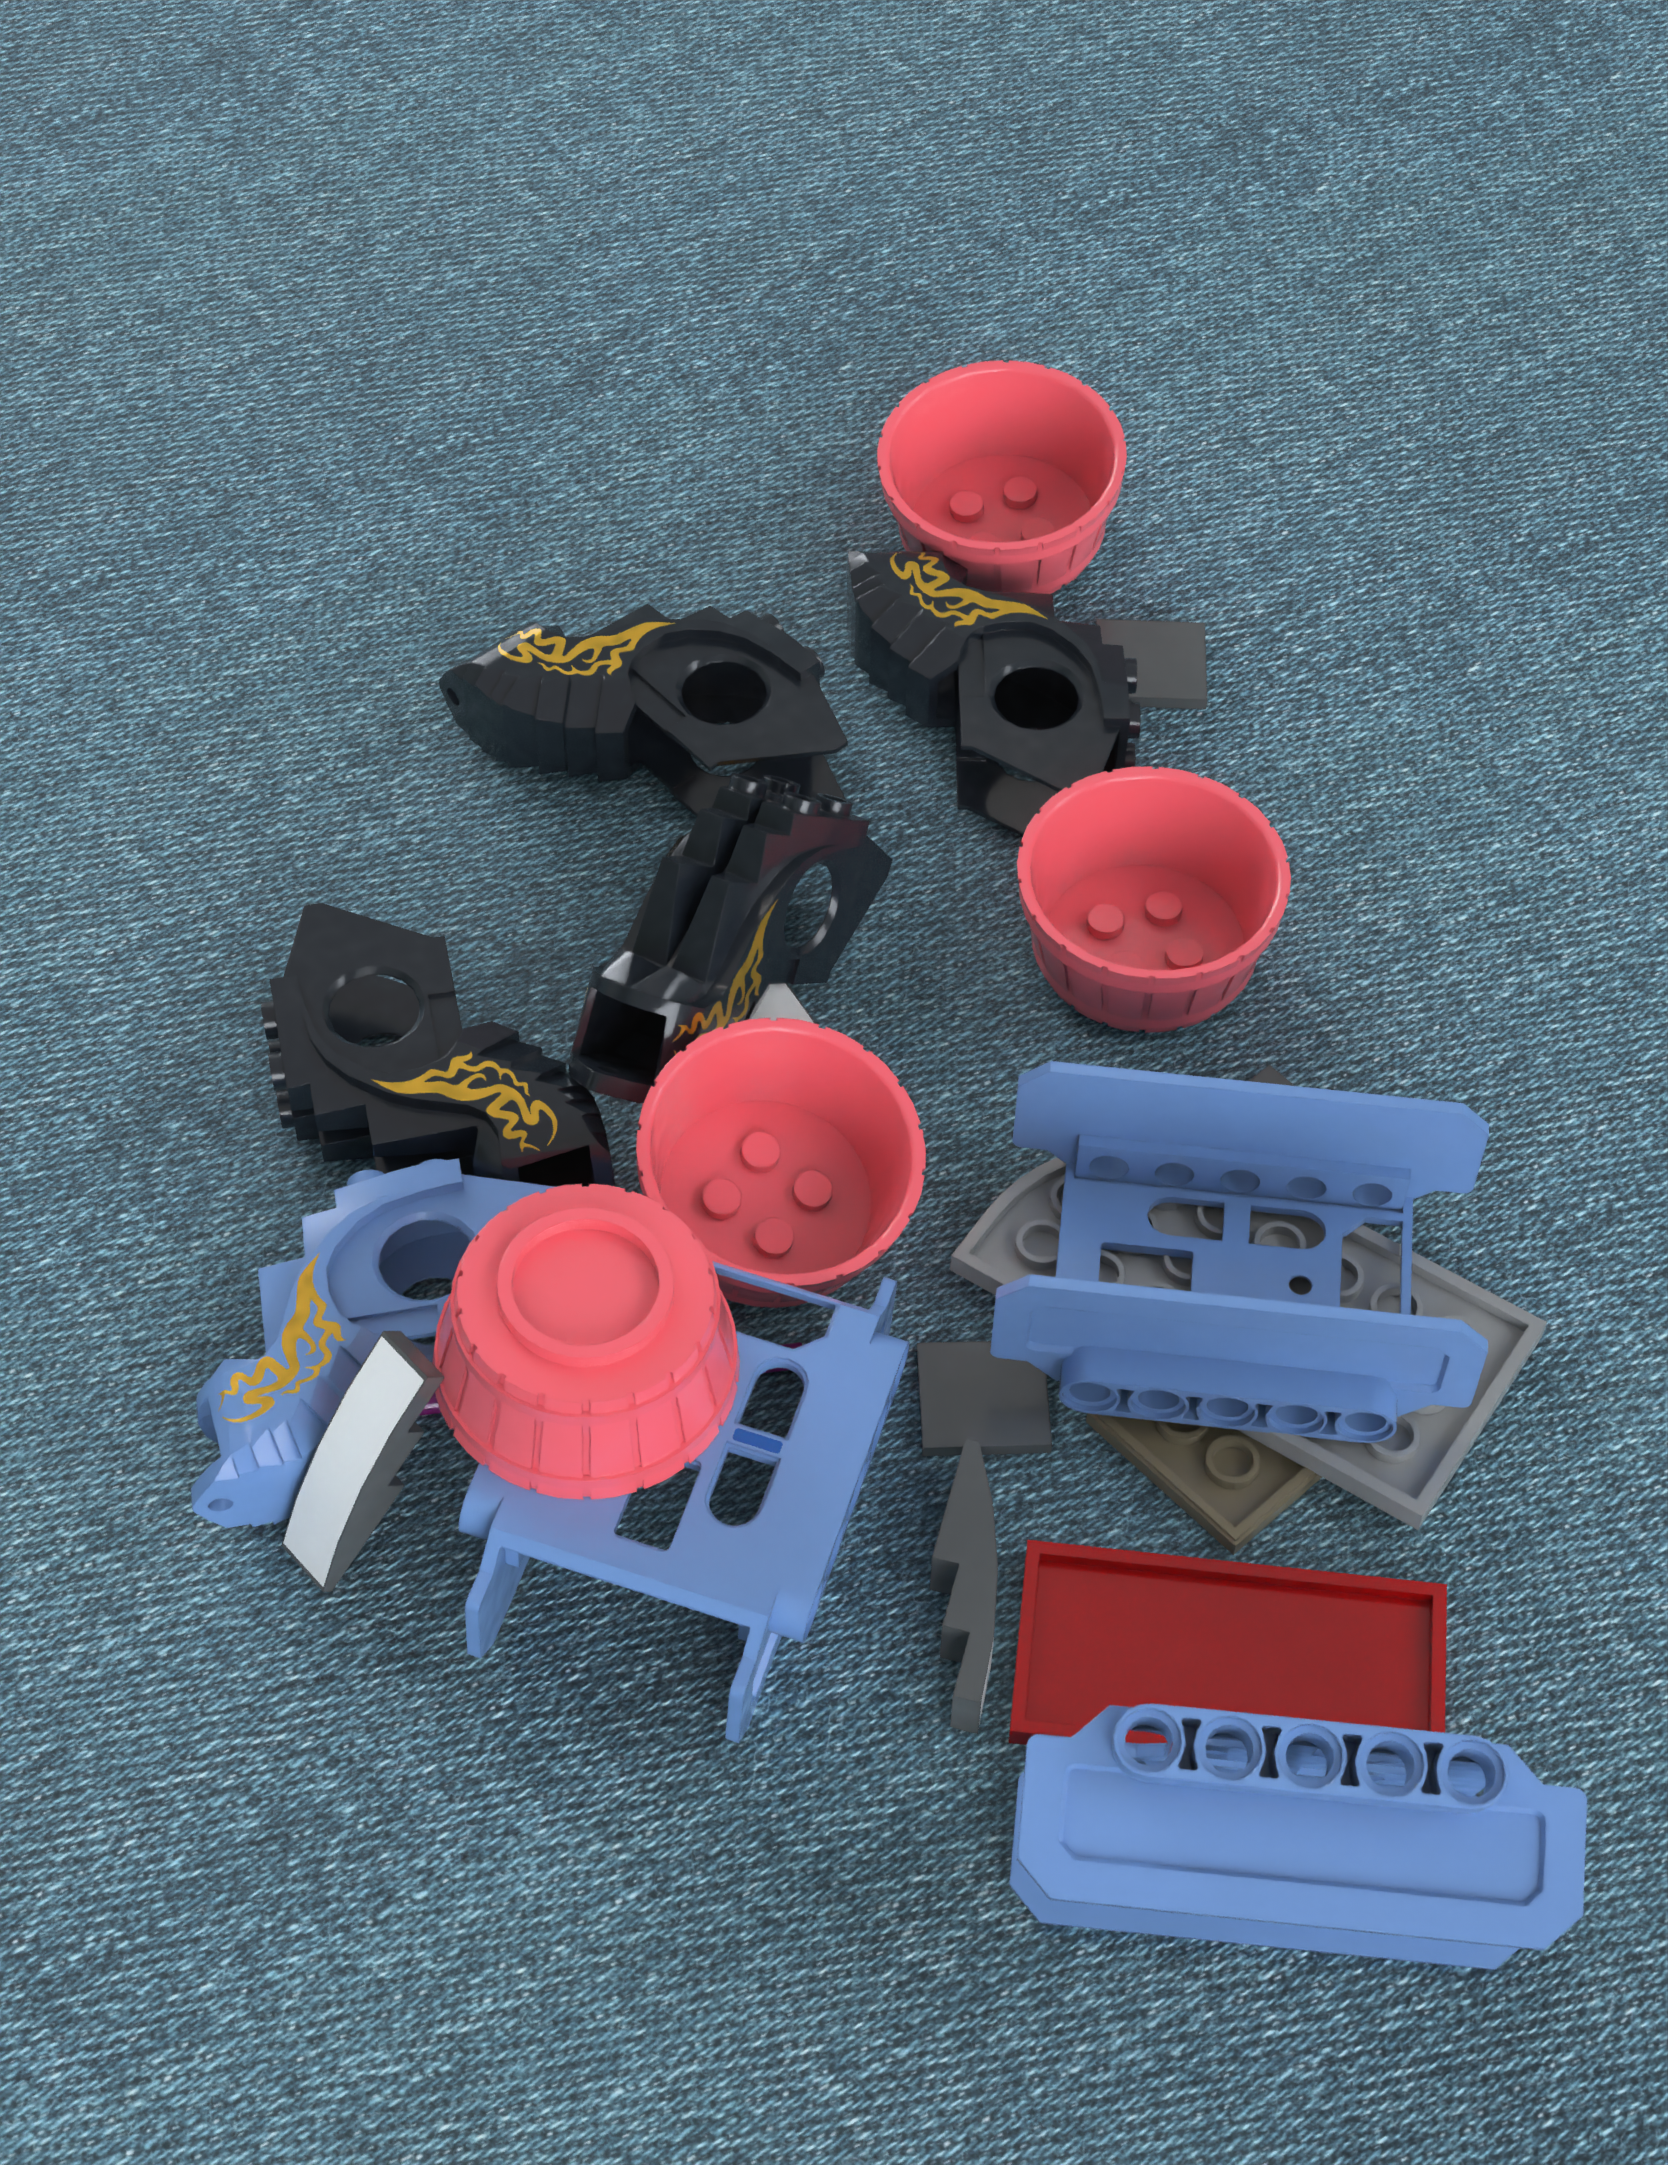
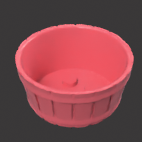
M1003 360L983 361L967 364V367L963 368L962 366L953 368L928 379L929 382H923L910 391L899 402V407H895L887 418L881 431L882 437L879 438L877 448V466L879 468L882 490L885 500L898 524L899 534L905 550L944 551V556L968 569L966 586L984 591L1052 594L1061 589L1063 584L1066 586L1077 578L1092 561L1100 548L1105 535L1108 516L1114 508L1122 488L1126 466L1127 450L1126 441H1124L1125 436L1114 411L1109 410L1110 406L1087 384L1084 386L1082 381L1065 372L1051 367L1047 369L1044 365L1010 360L1009 362H1003Z
M1153 766L1113 769V772L1110 773L1104 771L1072 783L1069 789L1067 787L1062 789L1039 809L1040 813H1036L1026 827L1021 840L1022 847L1019 846L1017 858L1019 897L1025 918L1030 925L1032 949L1036 962L1044 977L1050 983V986L1069 1006L1073 1005L1076 1011L1087 1018L1101 1024L1102 1022L1108 1023V1026L1134 1032L1145 1030V1033L1177 1030L1181 1026L1186 1028L1196 1025L1210 1018L1212 1014H1217L1238 996L1251 978L1259 956L1268 947L1278 930L1288 902L1287 898L1290 894L1291 885L1289 862H1286L1288 856L1284 844L1275 828L1269 826L1270 821L1255 805L1245 797H1239V793L1205 776L1201 778L1198 777V774L1173 768L1159 767V769H1152Z
M748 1019L728 1024V1028L723 1029V1027L703 1034L688 1044L684 1052L680 1050L664 1066L654 1080L655 1087H650L642 1105L638 1122L640 1130H637L636 1153L639 1183L644 1196L660 1203L665 1209L672 1211L688 1225L700 1239L712 1261L826 1296L874 1264L892 1246L910 1221L909 1217L914 1213L918 1204L925 1175H922V1172L926 1169V1147L923 1130H919L920 1120L915 1106L904 1086H899V1079L870 1050L868 1052L863 1049L864 1046L828 1027H825V1029L819 1028V1024L799 1019ZM717 1274L721 1292L725 1299L733 1302L769 1308L797 1306L808 1303Z
M572 1184L546 1189L545 1193L540 1194L536 1192L521 1198L509 1205L505 1211H501L493 1217L469 1243L458 1263L452 1282L451 1293L444 1304L437 1324L432 1364L444 1375V1380L435 1391L440 1412L449 1429H454V1437L477 1462L483 1466L484 1464L488 1465L489 1471L507 1482L529 1491L530 1488L537 1490L536 1493L552 1497L583 1500V1497H591V1500L614 1498L634 1493L640 1487L644 1489L649 1488L684 1469L685 1463H692L703 1453L719 1433V1425H724L733 1407L737 1392L736 1382H739L740 1358L735 1323L728 1302L719 1288L718 1276L712 1259L700 1239L688 1225L672 1211L665 1209L660 1203L634 1191L629 1193L624 1188L610 1185L589 1184V1186H582V1184Z

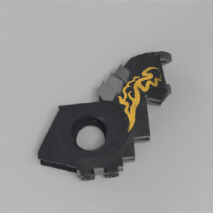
M848 551L847 629L854 664L869 673V684L887 691L888 699L906 706L905 715L927 728L955 727L957 810H969L1023 837L1026 827L1034 815L1040 813L1039 809L1052 796L1065 787L1069 789L1072 783L1104 771L1110 773L1113 772V769L1135 767V743H1128V739H1139L1140 703L1132 702L1131 698H1129V694H1136L1137 659L1125 658L1123 646L1102 644L1100 626L1057 620L1054 617L1053 594L984 591L966 586L968 569L944 556V551ZM999 763L1035 781L1018 779L1006 773Z
M646 604L594 634L585 637H566L559 625L541 626L536 622H528L470 660L463 661L451 668L439 680L440 689L456 724L469 735L471 741L482 748V752L496 757L497 761L507 762L508 768L539 766L540 775L566 771L569 777L598 773V781L626 780L640 767L641 763L669 789V793L696 817L700 809L712 808L719 787L729 785L731 775L720 776L710 774L699 768L691 758V755L709 771L722 765L756 762L748 770L739 774L763 780L764 775L778 776L799 783L800 789L798 794L815 799L816 793H822L846 800L824 757L827 754H835L848 746V741L820 688V679L825 675L824 665L812 648L808 646L803 647L799 642L786 634L780 622L769 613L758 617L745 610L729 618L712 606H708L682 619H668L652 606ZM717 723H733V724L719 725V724H717Z
M732 773L729 785L719 787L712 808L700 809L692 830L682 839L671 856L662 857L656 878L646 894L621 948L616 951L609 961L599 967H593L570 1052L569 1075L590 1091L631 1102L644 1103L650 1087H655L654 1080L664 1066L680 1050L684 1052L688 1044L703 1034L723 1027V1029L728 1028V1024L752 1019L769 990L770 984L827 983L832 968L887 879L893 860L866 835L870 821L850 814L853 806L852 802L822 793H816L815 799L798 794L800 789L799 783L778 776L764 775L763 780L743 774ZM822 864L828 868L832 881V893L827 913L816 934L805 945L797 948L791 947L787 944L784 934L787 907L794 889L804 873L813 865Z
M324 903L304 906L284 976L270 979L273 1000L260 1002L266 1039L269 1043L270 1053H268L282 1129L295 1127L297 1141L320 1139L324 1162L375 1158L376 1170L384 1174L416 1166L431 1159L452 1160L459 1158L461 1174L553 1187L582 1184V1186H589V1184L615 1186L606 1130L601 1113L595 1102V1097L588 1089L567 1074L566 1063L543 1056L541 1047L520 1042L519 1031L493 1021L462 1029L445 936L433 938ZM378 975H387L402 980L405 984ZM376 1034H395L401 1036L399 1040L383 1046L357 1045L362 1039Z

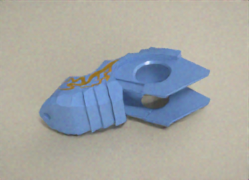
M459 1158L452 1160L431 1159L419 1165L386 1174L378 1170L359 1171L350 1176L347 1186L334 1190L336 1208L302 1217L305 1257L258 1268L266 1355L259 1359H224L197 1394L196 1410L198 1425L206 1437L218 1443L221 1457L213 1462L192 1486V1510L201 1517L226 1528L249 1524L255 1527L269 1522H273L275 1525L290 1518L296 1495L317 1445L348 1386L383 1331H401L432 1363L435 1344H422L414 1341V1339L436 1336L437 1324L444 1304L450 1294L434 1300H413L402 1296L403 1292L416 1282L428 1278H448L453 1280L458 1263L469 1243L499 1212L505 1211L509 1205L521 1198L536 1192L540 1194L545 1193L546 1189L554 1187L461 1174Z

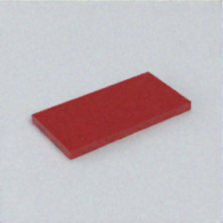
M1027 1540L1008 1743L1027 1745L1030 1737L1037 1734L1072 1737L1109 1705L1135 1707L1143 1704H1161L1445 1733L1447 1584ZM1129 1730L1125 1736V1742L1167 1743L1163 1735L1151 1732Z

